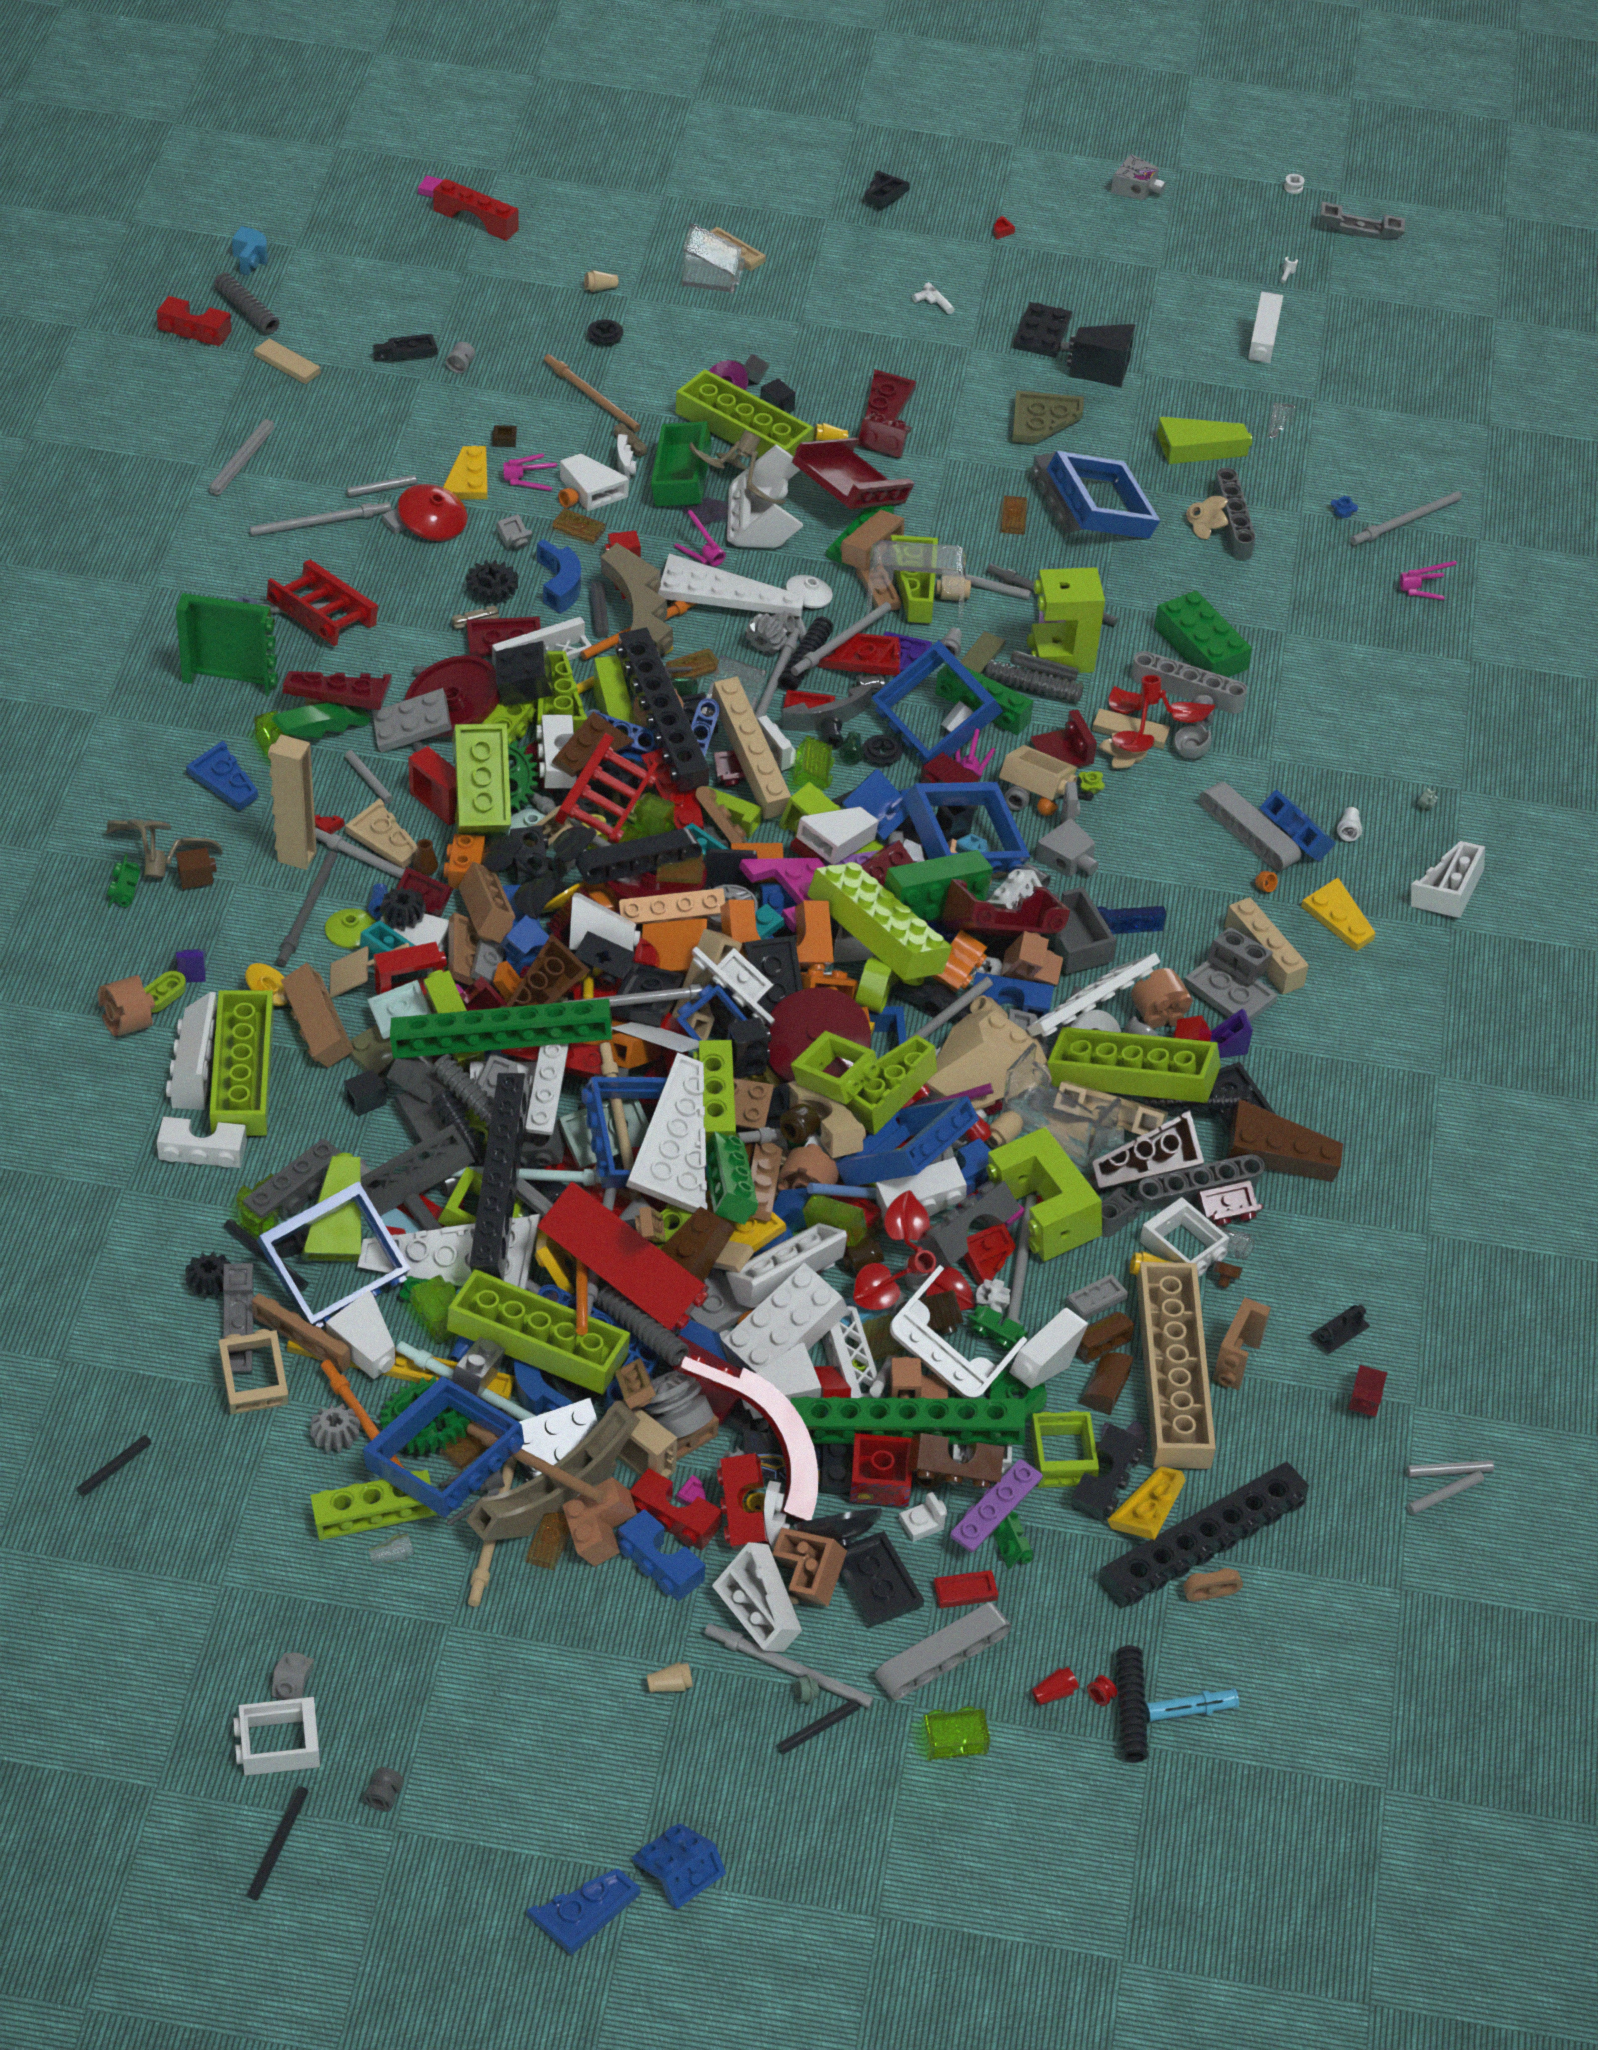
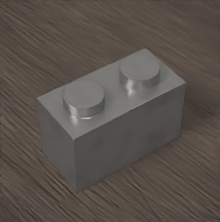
M479 1337L456 1365L451 1381L479 1398L497 1376L505 1349L490 1340Z

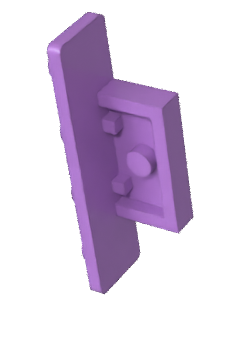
M1019 1459L1001 1478V1482L997 1483L994 1487L990 1486L983 1494L981 1501L976 1506L972 1505L968 1509L963 1520L951 1531L950 1537L971 1553L975 1552L1042 1480L1043 1475L1024 1460Z

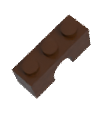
M923 1433L912 1436L908 1471L917 1472L918 1478L934 1479L936 1475L945 1477V1482L962 1484V1481L966 1480L972 1481L973 1487L986 1489L990 1488L991 1484L1001 1482L1004 1447L983 1443L967 1445L966 1457L960 1464L953 1461L948 1453L949 1438Z

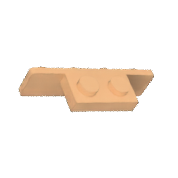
M719 888L621 899L619 906L620 914L624 918L636 924H650L721 915L720 906L725 903L724 890Z

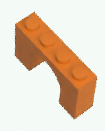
M728 900L720 906L723 934L740 943L761 940L756 928L754 900ZM804 900L795 907L796 947L800 970L812 968L825 971V968L834 962L829 902ZM741 946L739 953L743 956V949Z
M612 1019V1027L627 1024L626 1022ZM612 1029V1040L582 1042L598 1046L609 1042L614 1062L617 1063V1066L628 1069L659 1059L662 1048L661 1045Z

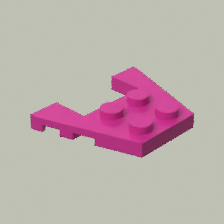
M819 858L742 859L739 866L751 882L774 876L798 905L804 900L814 901L807 895L816 868L825 867ZM796 906L784 909L781 914L784 922L793 933L797 932Z

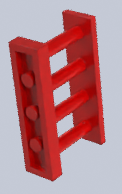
M311 559L303 562L302 577L285 586H282L272 578L268 579L266 600L333 646L338 645L340 629L356 621L361 622L368 628L375 626L377 623L378 605ZM305 586L314 590L301 598L293 593ZM323 597L331 602L319 609L310 605ZM339 609L348 614L336 621L327 617V615Z
M605 733L559 808L554 820L563 825L568 817L571 819L574 817L609 837L607 842L612 845V843H619L625 831L621 830L645 787L651 788L658 777L655 770L659 763L654 761L649 771L644 770L613 752L614 749L610 746L614 737ZM601 761H610L643 780L639 788L635 790L602 771L603 768L599 766ZM591 779L596 781L597 779L630 798L631 801L627 808L624 809L591 790V786L588 785ZM586 798L619 817L620 819L615 828L579 809L580 806L576 804L578 799L584 800Z
M582 1042L568 1043L564 1074L586 1079L595 1077V1074L602 1075L601 1065H603L600 1046ZM540 1046L502 1049L501 1053L515 1056V1062H538Z

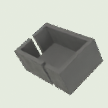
M1084 887L1062 892L1061 902L1070 909L1068 922L1062 931L1043 935V937L1049 939L1048 946L1051 951L1057 956L1063 957L1061 967L1065 974L1112 962L1116 939ZM1057 893L1053 894L1059 899V895Z

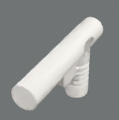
M929 282L924 285V291L912 295L915 303L926 299L931 304L937 302L947 314H952L955 310Z

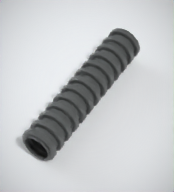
M223 272L217 276L214 282L215 288L243 312L265 334H272L278 329L279 319L235 280L231 274Z
M993 659L989 661L985 673L986 677L996 682L1000 681L1003 685L1008 683V686L1015 685V688L1021 686L1023 690H1027V688L1030 689V692L1036 690L1038 694L1044 692L1046 696L1051 694L1053 698L1059 696L1061 700L1067 698V701L1074 700V703L1080 702L1084 688L1082 682L1077 684L1075 680L1071 682L1067 678L1061 680L1059 676L1057 678H1054V675L1051 674L1046 676L1044 672L1039 674V671L1032 672L1031 669L1026 671L1024 667L1018 669L1017 665L1011 667L1009 663L1003 665L1001 661L995 663Z
M450 1054L443 1055L432 1066L431 1072L433 1074L437 1073V1078L439 1080L443 1079V1084L445 1086L449 1085V1090L451 1092L455 1091L456 1097H461L462 1103H467L468 1109H473L474 1115H479L480 1121H485L486 1127L490 1128L493 1097H488L487 1091H482L481 1085H476L475 1079H470L469 1073H464L463 1067H458L457 1061H452Z
M608 1285L600 1291L596 1300L597 1305L603 1308L606 1313L622 1326L626 1327L628 1331L632 1332L634 1336L638 1337L650 1349L656 1351V1354L662 1356L671 1366L679 1365L680 1360L687 1356L689 1351L687 1344L682 1343V1340L676 1338L673 1333H670L668 1329L664 1328L662 1324L658 1323L657 1320L652 1318V1316L647 1314L615 1287Z

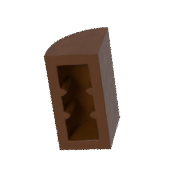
M1116 1311L1090 1324L1085 1330L1076 1354L1086 1365L1102 1357L1104 1354L1131 1341L1134 1323L1125 1314Z
M1118 1352L1104 1354L1099 1359L1078 1404L1111 1416L1131 1374L1134 1357Z

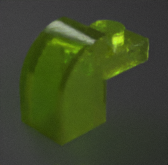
M272 1173L264 1180L258 1181L253 1190L243 1185L236 1197L239 1224L257 1240L261 1234L279 1224L278 1209L276 1208L264 1218H260L243 1205V1200L274 1176Z

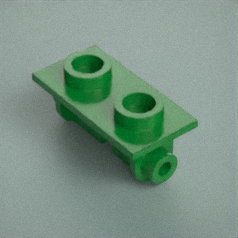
M125 854L121 863L116 862L111 876L115 877V880L110 882L106 895L110 896L109 908L113 901L119 903L122 907H128L133 902L135 886L137 885L141 870L137 863L126 862L128 854Z
M987 1305L977 1306L974 1312L976 1317L971 1314L968 1315L973 1332L983 1338L989 1336L995 1340V1343L1000 1348L1009 1351L1022 1337H1027L1028 1332L1024 1330L1025 1327L1009 1318H1006L1002 1326L998 1323L1003 1315Z
M1013 1511L993 1531L1008 1569H1011L1016 1561H1021L1022 1564L1030 1563L1033 1560L1032 1556L1034 1554L1027 1538L1018 1537L1022 1536L1024 1531L1018 1519V1514Z

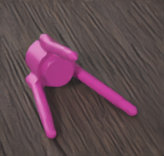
M543 453L509 460V462H504V480L510 481L511 486L520 485L552 491L550 486L522 481L519 478H523V471L557 467V463L522 464L543 458Z
M689 510V516L708 541L702 548L703 556L678 543L674 547L699 560L704 565L710 563L713 567L719 566L725 560L726 553L711 538L695 514Z
M1451 561L1417 570H1408V572H1401L1400 589L1401 591H1408V596L1444 600L1445 597L1442 595L1417 590V588H1421L1422 580L1444 577V573L1421 574L1455 566L1457 562Z
M975 729L969 755H966L961 760L959 748L955 752V761L981 778L984 768L995 752V748H991L982 763L979 764L977 757L974 756L979 736V729Z

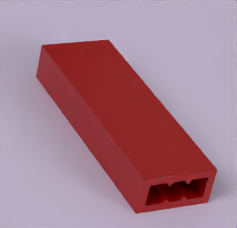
M571 1181L537 1225L544 1233L673 1333L677 1330L682 1331L691 1319L689 1316L695 1306L697 1308L701 1307L709 1296L706 1292L710 1287L652 1242L642 1237V1234L637 1233L633 1227L573 1181Z

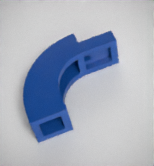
M542 539L537 543V562L556 574L554 578L543 584V603L561 614L569 609L580 595L581 563L575 552L568 546L559 550L555 545Z
M515 1358L514 1387L517 1398L525 1410L538 1416L542 1411L547 1413L573 1404L571 1400L552 1389L543 1381L542 1375L545 1370Z

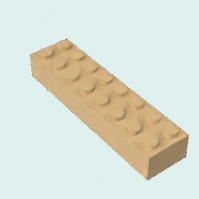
M1141 1262L1137 1278V1293L1153 1468L1163 1466L1167 1468L1211 1469L1216 1447L1197 1263Z

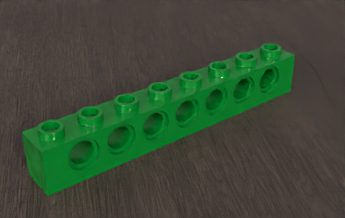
M610 999L392 1017L390 1023V1042L393 1059L612 1040Z
M925 1397L791 1398V1404L801 1416L813 1444H854L855 1433L912 1438L913 1435L923 1433L949 1438L948 1444L1025 1445V1399H957L953 1397L946 1399Z

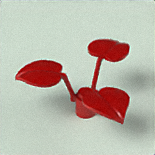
M1157 675L1142 677L1141 694L1128 692L1114 686L1109 696V707L1112 711L1122 714H1129L1141 709L1143 711L1139 732H1118L1113 736L1112 743L1115 747L1130 752H1143L1150 749L1154 745V737L1143 734L1147 709L1149 705L1157 704L1161 698L1167 712L1172 713V718L1186 723L1203 720L1214 710L1215 704L1176 702L1170 706L1166 697V690H1161V677Z
M911 1190L903 1192L890 1204L885 1213L884 1228L891 1239H904L905 1244L913 1249L915 1253L908 1259V1268L891 1276L889 1269L880 1263L868 1264L858 1272L854 1284L853 1300L862 1308L882 1310L892 1306L900 1296V1288L894 1282L895 1280L909 1273L914 1275L928 1273L929 1278L935 1271L936 1257L928 1250H923L922 1247H917L910 1241L921 1239L926 1235L925 1230L930 1227V1219L926 1209L916 1199ZM950 1266L943 1267V1271L927 1288L926 1297L954 1290L960 1311L973 1308L975 1306V1299L967 1280L955 1268Z

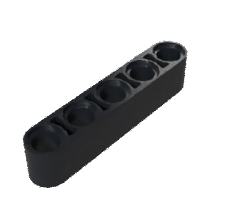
M681 828L584 851L575 859V866L587 884L596 885L695 861L702 854V846L690 829Z

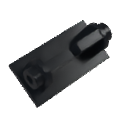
M1353 1305L1311 1333L1310 1336L1330 1354L1370 1327L1364 1320L1366 1309L1362 1305Z

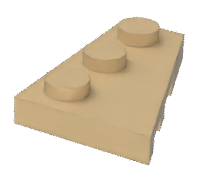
M380 798L345 825V833L396 866L404 869L414 861L417 851L416 843L405 829L400 828L395 816L386 810L385 804Z

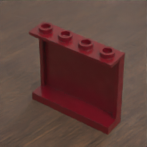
M857 437L801 442L795 450V456L791 463L849 509L906 503L915 484L909 478L887 479L853 451L859 440Z

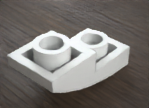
M619 434L617 443L618 472L627 476L630 482L631 475L636 474L637 461H633L631 445H627L628 435Z
M769 1481L765 1496L764 1517L768 1540L772 1550H774L781 1527L789 1529L790 1524H785L787 1514L781 1512L784 1494L779 1493L781 1483Z

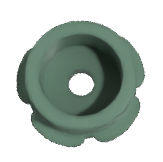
M1428 787L1417 802V805L1422 807V811L1426 808L1432 809L1439 798L1435 796L1436 790L1432 791Z
M809 1674L796 1678L794 1688L797 1701L799 1703L806 1702L807 1705L811 1704L814 1698L818 1697L817 1681L815 1679L812 1680Z

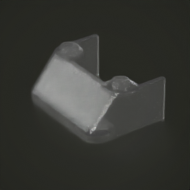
M880 540L872 545L869 560L866 612H871L873 588L883 589L888 587L893 581L894 570L942 574L941 584L943 589L950 594H958L957 619H963L966 553L961 547Z
M1032 1043L1007 1070L1002 1112L1014 1111L1024 1123L1022 1130L1028 1134L1046 1126L1076 1166L1087 1169V1166L1097 1159L1118 1124L1122 1100L1117 1097L1110 1106L1098 1105L1093 1111L1051 1085L1050 1070L1046 1065L1035 1061L1037 1045Z

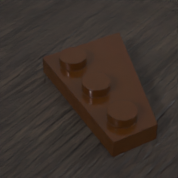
M593 711L554 757L552 763L571 777H574L583 771L605 733L614 737L610 747L614 749L613 752L615 753L631 747L634 740Z

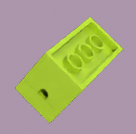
M1097 567L1040 569L1038 580H1034V593L1039 595L1038 610L1042 611L1044 621H1066L1062 623L1032 624L1031 634H1027V648H1031L1030 655L1077 668L1079 673L1094 672L1105 606V597Z
M507 724L455 725L452 736V751L456 771V834L485 837L508 836L511 827Z
M1046 1126L988 1152L986 1170L989 1175V1181H992L993 1184L1005 1181L1015 1200L1034 1191H1037L1044 1200V1202L1029 1208L1030 1220L1027 1222L1030 1230L1028 1244L1032 1252L1038 1253L1044 1262L1102 1235V1200Z

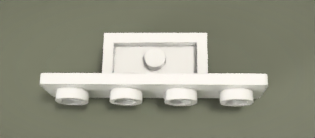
M695 947L692 950L693 962L703 971L707 968L714 975L712 977L713 981L722 989L727 987L734 993L732 998L741 1007L744 1008L747 1005L754 1012L752 1014L753 1018L760 1017L763 1025L767 1024L769 1027L774 1024L775 1019L757 1003L773 987V984L735 948L718 965L711 961L699 948Z
M568 1043L540 1046L536 1073L530 1076L529 1082L532 1094L529 1100L526 1132L553 1134L568 1053Z

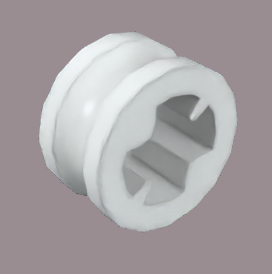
M1289 174L1286 176L1284 189L1288 193L1299 194L1303 191L1305 180L1301 175Z
M987 957L979 969L976 968V971L1000 976L1002 963L997 958ZM988 966H989V967H992L991 972H990V971H987V970H988Z

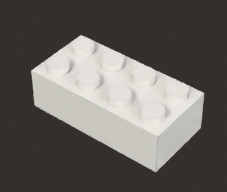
M804 1262L737 1325L722 1342L729 1355L743 1368L756 1373L799 1343H804L808 1351L849 1310L843 1297Z

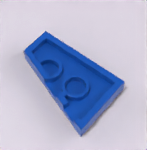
M224 740L186 766L187 774L239 811L258 798V790L245 771L240 769L237 759L234 755L230 754Z
M617 1868L584 1883L583 1887L568 1895L564 1893L553 1897L552 1902L539 1908L535 1905L527 1909V1917L569 1954L573 1955L641 1894V1890L634 1881Z

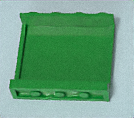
M182 593L176 607L182 683L192 684L195 675L201 674L264 684L265 696H269L272 688L276 687L278 683V672H275L277 654H274L276 636H272L275 618L271 617V607Z

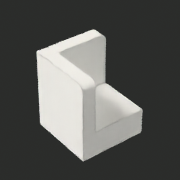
M959 701L941 725L952 732L974 712Z

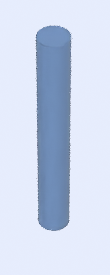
M811 1182L807 1186L809 1194L876 1199V1188Z

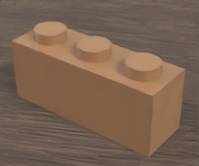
M883 510L878 511L842 541L840 547L842 562L866 571L890 551L891 535L904 536L905 518Z

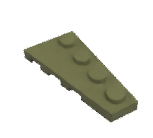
M425 994L424 997L431 1014H435L429 996ZM377 1024L350 1040L354 1051L347 1056L364 1072L374 1069L380 1078L387 1068L391 1069L395 1059H393L390 1037L383 1039Z

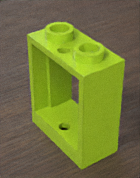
M828 1031L823 1032L791 1064L798 1085L845 1105L880 1071L874 1050ZM837 1056L854 1063L840 1078L822 1072Z
M466 1167L438 1219L439 1223L447 1227L476 1223L475 1216L461 1210L458 1206L467 1189L480 1196L482 1174ZM517 1195L513 1218H521L525 1213V1210L521 1208L524 1201Z
M1090 1412L1033 1413L1030 1435L1035 1469L1043 1475L1042 1480L1038 1483V1488L1076 1487L1084 1472L1098 1477L1099 1465ZM1081 1434L1085 1460L1045 1461L1041 1436Z

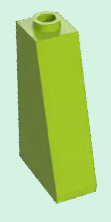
M1159 417L1156 435L1168 464L1248 456L1249 447L1252 446V435L1248 433L1245 425L1241 423Z
M617 655L594 658L593 695L598 710L605 715L636 725L620 659H618Z
M442 970L434 971L427 976V979H424V986L435 1014L467 1011L449 970L445 972ZM484 1051L452 1053L454 1060L457 1061V1066L463 1067V1072L470 1070V1062H485Z
M339 1153L336 1156H332L317 1204L358 1181L361 1184L360 1157H353L350 1153ZM355 1202L346 1205L309 1226L301 1253V1261H358L361 1255V1212Z

